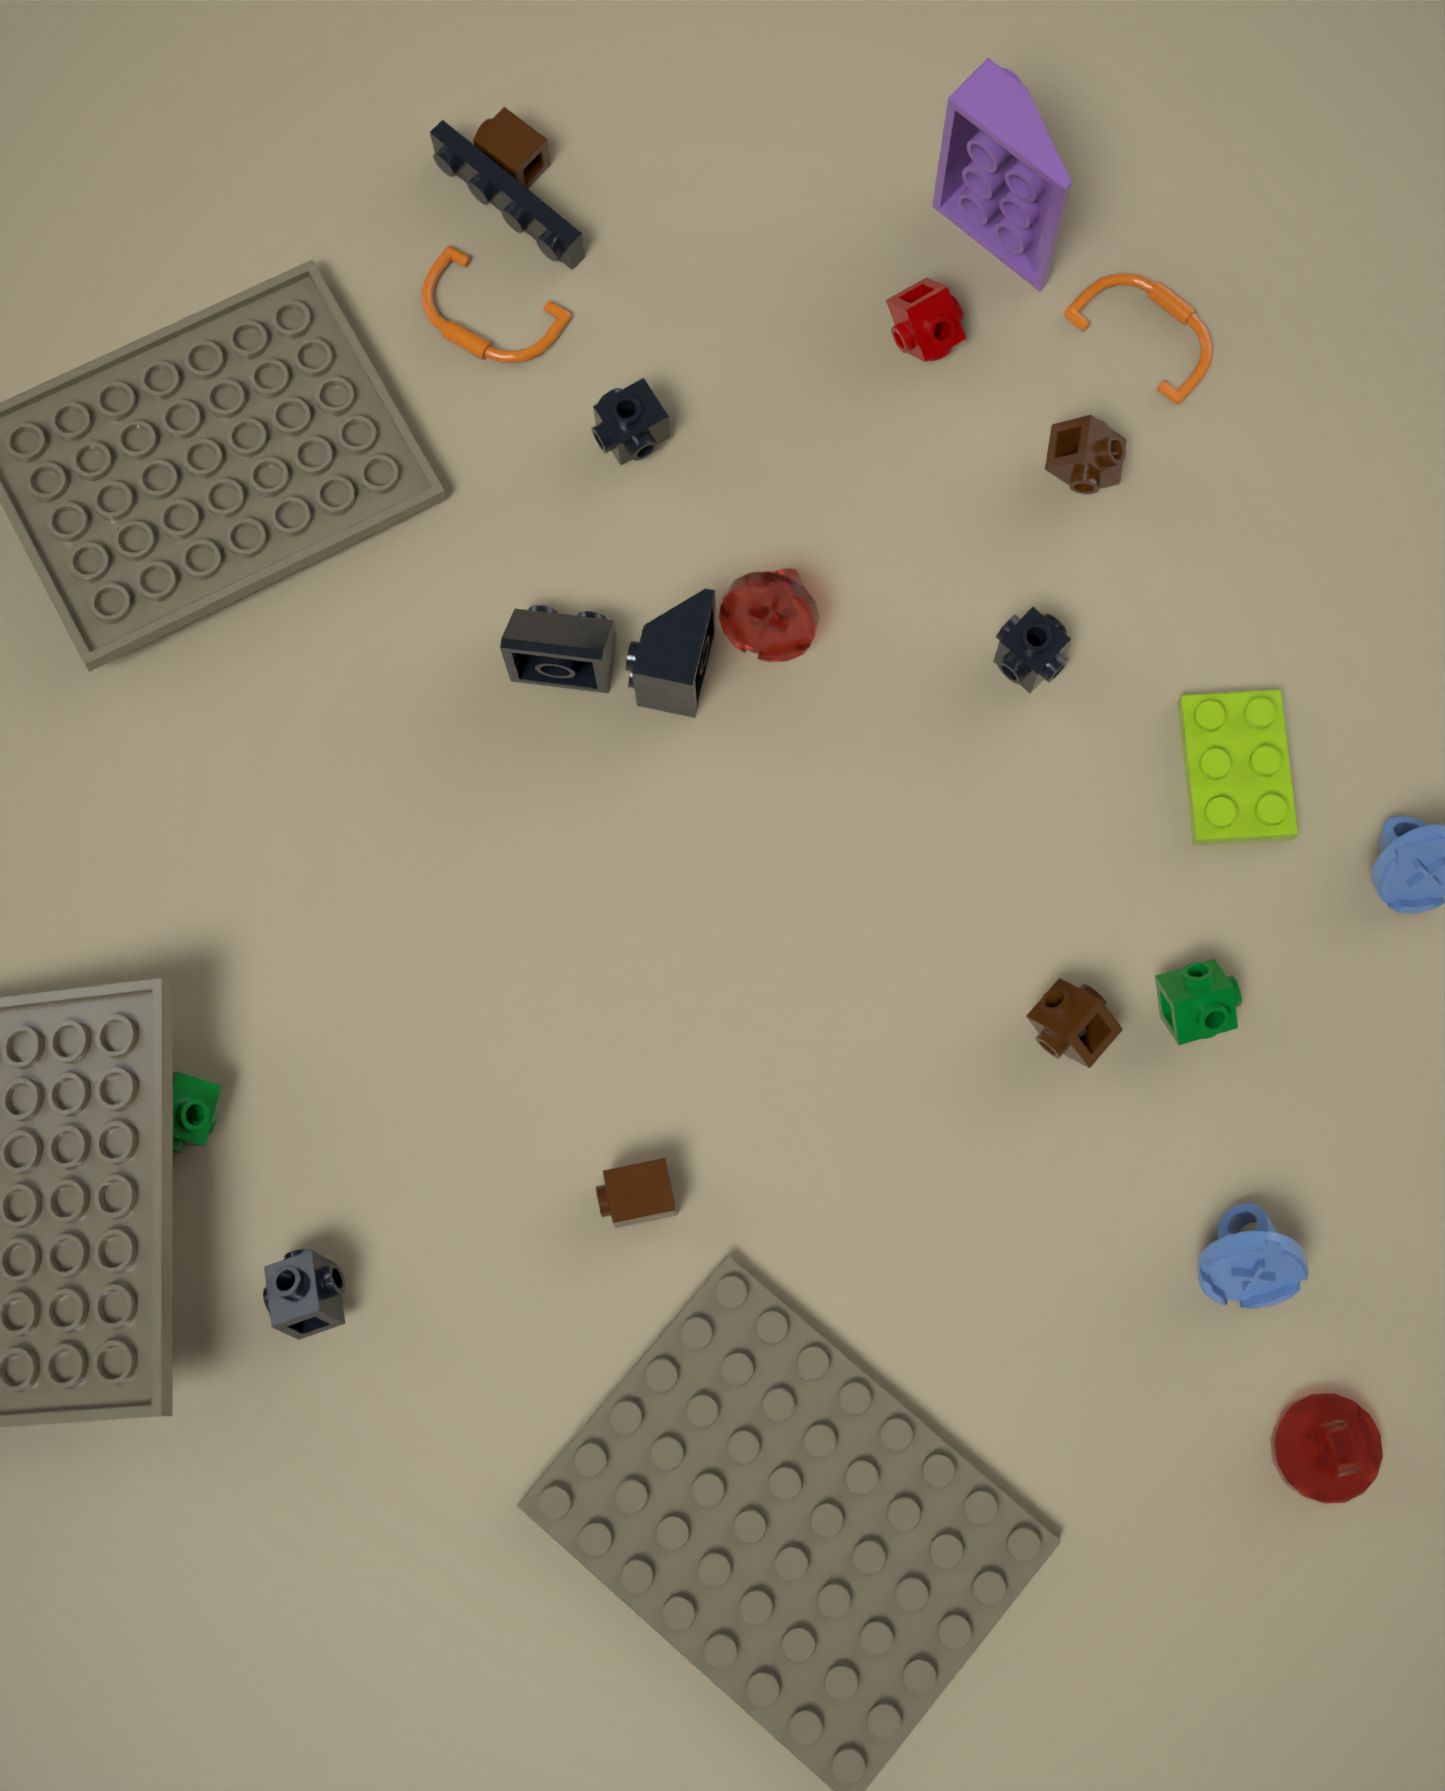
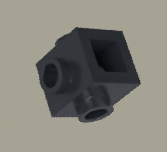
M644 378L624 389L615 388L610 390L593 406L596 425L591 428L592 434L600 449L605 454L612 451L620 465L632 459L638 461L648 457L656 450L658 444L671 438L669 416Z
M1034 607L1021 619L1017 615L1012 616L996 635L999 644L993 662L1004 676L1010 681L1021 685L1030 694L1044 679L1048 683L1053 681L1069 661L1065 657V653L1071 638L1067 636L1065 627L1054 616L1050 614L1043 615Z
M298 1249L285 1254L284 1260L264 1266L266 1287L263 1290V1299L266 1309L270 1313L272 1328L300 1340L346 1324L342 1294L345 1292V1280L337 1263L316 1253L314 1250Z

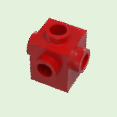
M926 277L886 300L895 324L891 328V333L896 345L903 353H909L924 362L936 361L950 354L953 346L966 340L960 323L964 320L962 308L956 298L950 294L947 286Z

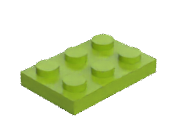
M1281 690L1181 695L1177 703L1193 845L1294 840L1298 835Z

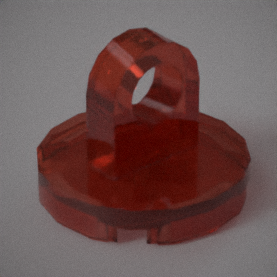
M785 568L774 572H750L735 579L723 596L719 620L725 636L734 647L743 653H746L748 649L752 653L759 654L757 657L759 660L786 662L803 655L810 647L818 630L820 615L816 601L806 590L798 572L795 569Z
M1335 1393L1308 1394L1290 1403L1281 1413L1282 1415L1273 1428L1270 1443L1272 1462L1286 1485L1299 1495L1324 1504L1345 1503L1365 1493L1377 1478L1383 1458L1381 1434L1368 1412L1354 1400Z

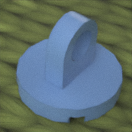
M1410 816L1389 818L1384 823L1378 841L1381 853L1372 867L1371 882L1381 900L1386 902L1388 907L1396 912L1419 913L1441 906L1445 903L1443 899L1445 897V825H1427L1423 821Z
M1252 1203L1238 1204L1230 1208L1222 1216L1218 1224V1240L1212 1242L1200 1254L1197 1263L1198 1281L1205 1295L1223 1305H1228L1227 1299L1240 1301L1241 1308L1247 1309L1273 1306L1292 1298L1301 1290L1300 1282L1303 1279L1307 1281L1309 1275L1307 1260L1302 1246L1289 1236L1276 1233V1228L1271 1218L1260 1206ZM1249 1223H1257L1255 1231L1238 1233L1243 1226Z

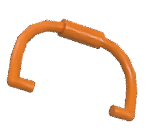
M447 246L428 271L421 287L422 307L429 322L442 332V338L482 360L489 358L501 363H519L540 356L556 341L571 319V313L549 300L545 304L544 311L556 317V320L537 343L518 351H503L494 348L491 342L451 320L447 322L438 314L433 303V289L438 278L451 260L465 268L471 262L470 256L452 246Z
M1117 273L1101 277L1088 286L1064 312L1065 318L1082 332L1088 329L1091 322L1079 312L1093 297L1104 289L1118 285L1133 286L1147 292L1149 299L1181 324H1188L1197 335L1201 347L1200 359L1196 368L1178 390L1165 380L1156 389L1174 404L1182 403L1202 381L1211 365L1213 344L1207 327L1195 314L1196 309L1160 281L1154 283L1141 275Z

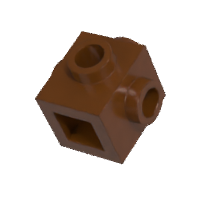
M1093 415L1052 424L1045 470L1069 485L1072 491L1080 494H1094L1101 488L1118 485L1121 481L1123 461L1126 455V439L1108 427L1106 422L1095 418Z
M1060 978L1026 1015L1039 1033L1035 1038L1037 1043L1046 1052L1057 1059H1060L1064 1054L1088 1068L1097 1061L1123 1030L1106 1007L1105 999L1096 990L1086 984H1082L1078 988Z

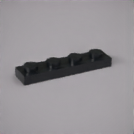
M444 120L430 131L435 152L433 158L438 167L448 176L453 177L456 174L467 183L470 192L479 202L484 205L491 203L500 210L504 220L516 232L522 233L525 231L536 240L539 249L546 257L554 262L559 259L571 270L585 258L582 233Z

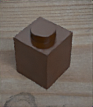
M503 107L493 119H486L479 126L473 138L474 145L527 189L551 166L547 138L506 107Z
M665 1158L603 1171L605 1184L596 1186L601 1217H612L615 1228L677 1216Z

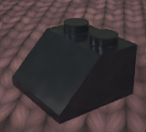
M705 588L643 626L640 642L631 641L625 670L630 671L628 687L635 690L637 706L695 718L717 627L715 590Z
M534 605L530 606L528 610L514 609L501 638L500 649L511 682L608 693L617 636L614 620H607L600 613L583 611L579 612L577 616L558 614L555 609L547 606Z

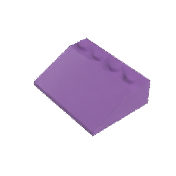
M987 58L948 97L932 207L1040 292L1046 286L1072 182L1027 87L1021 83L1014 72L1007 68H1001L991 59Z

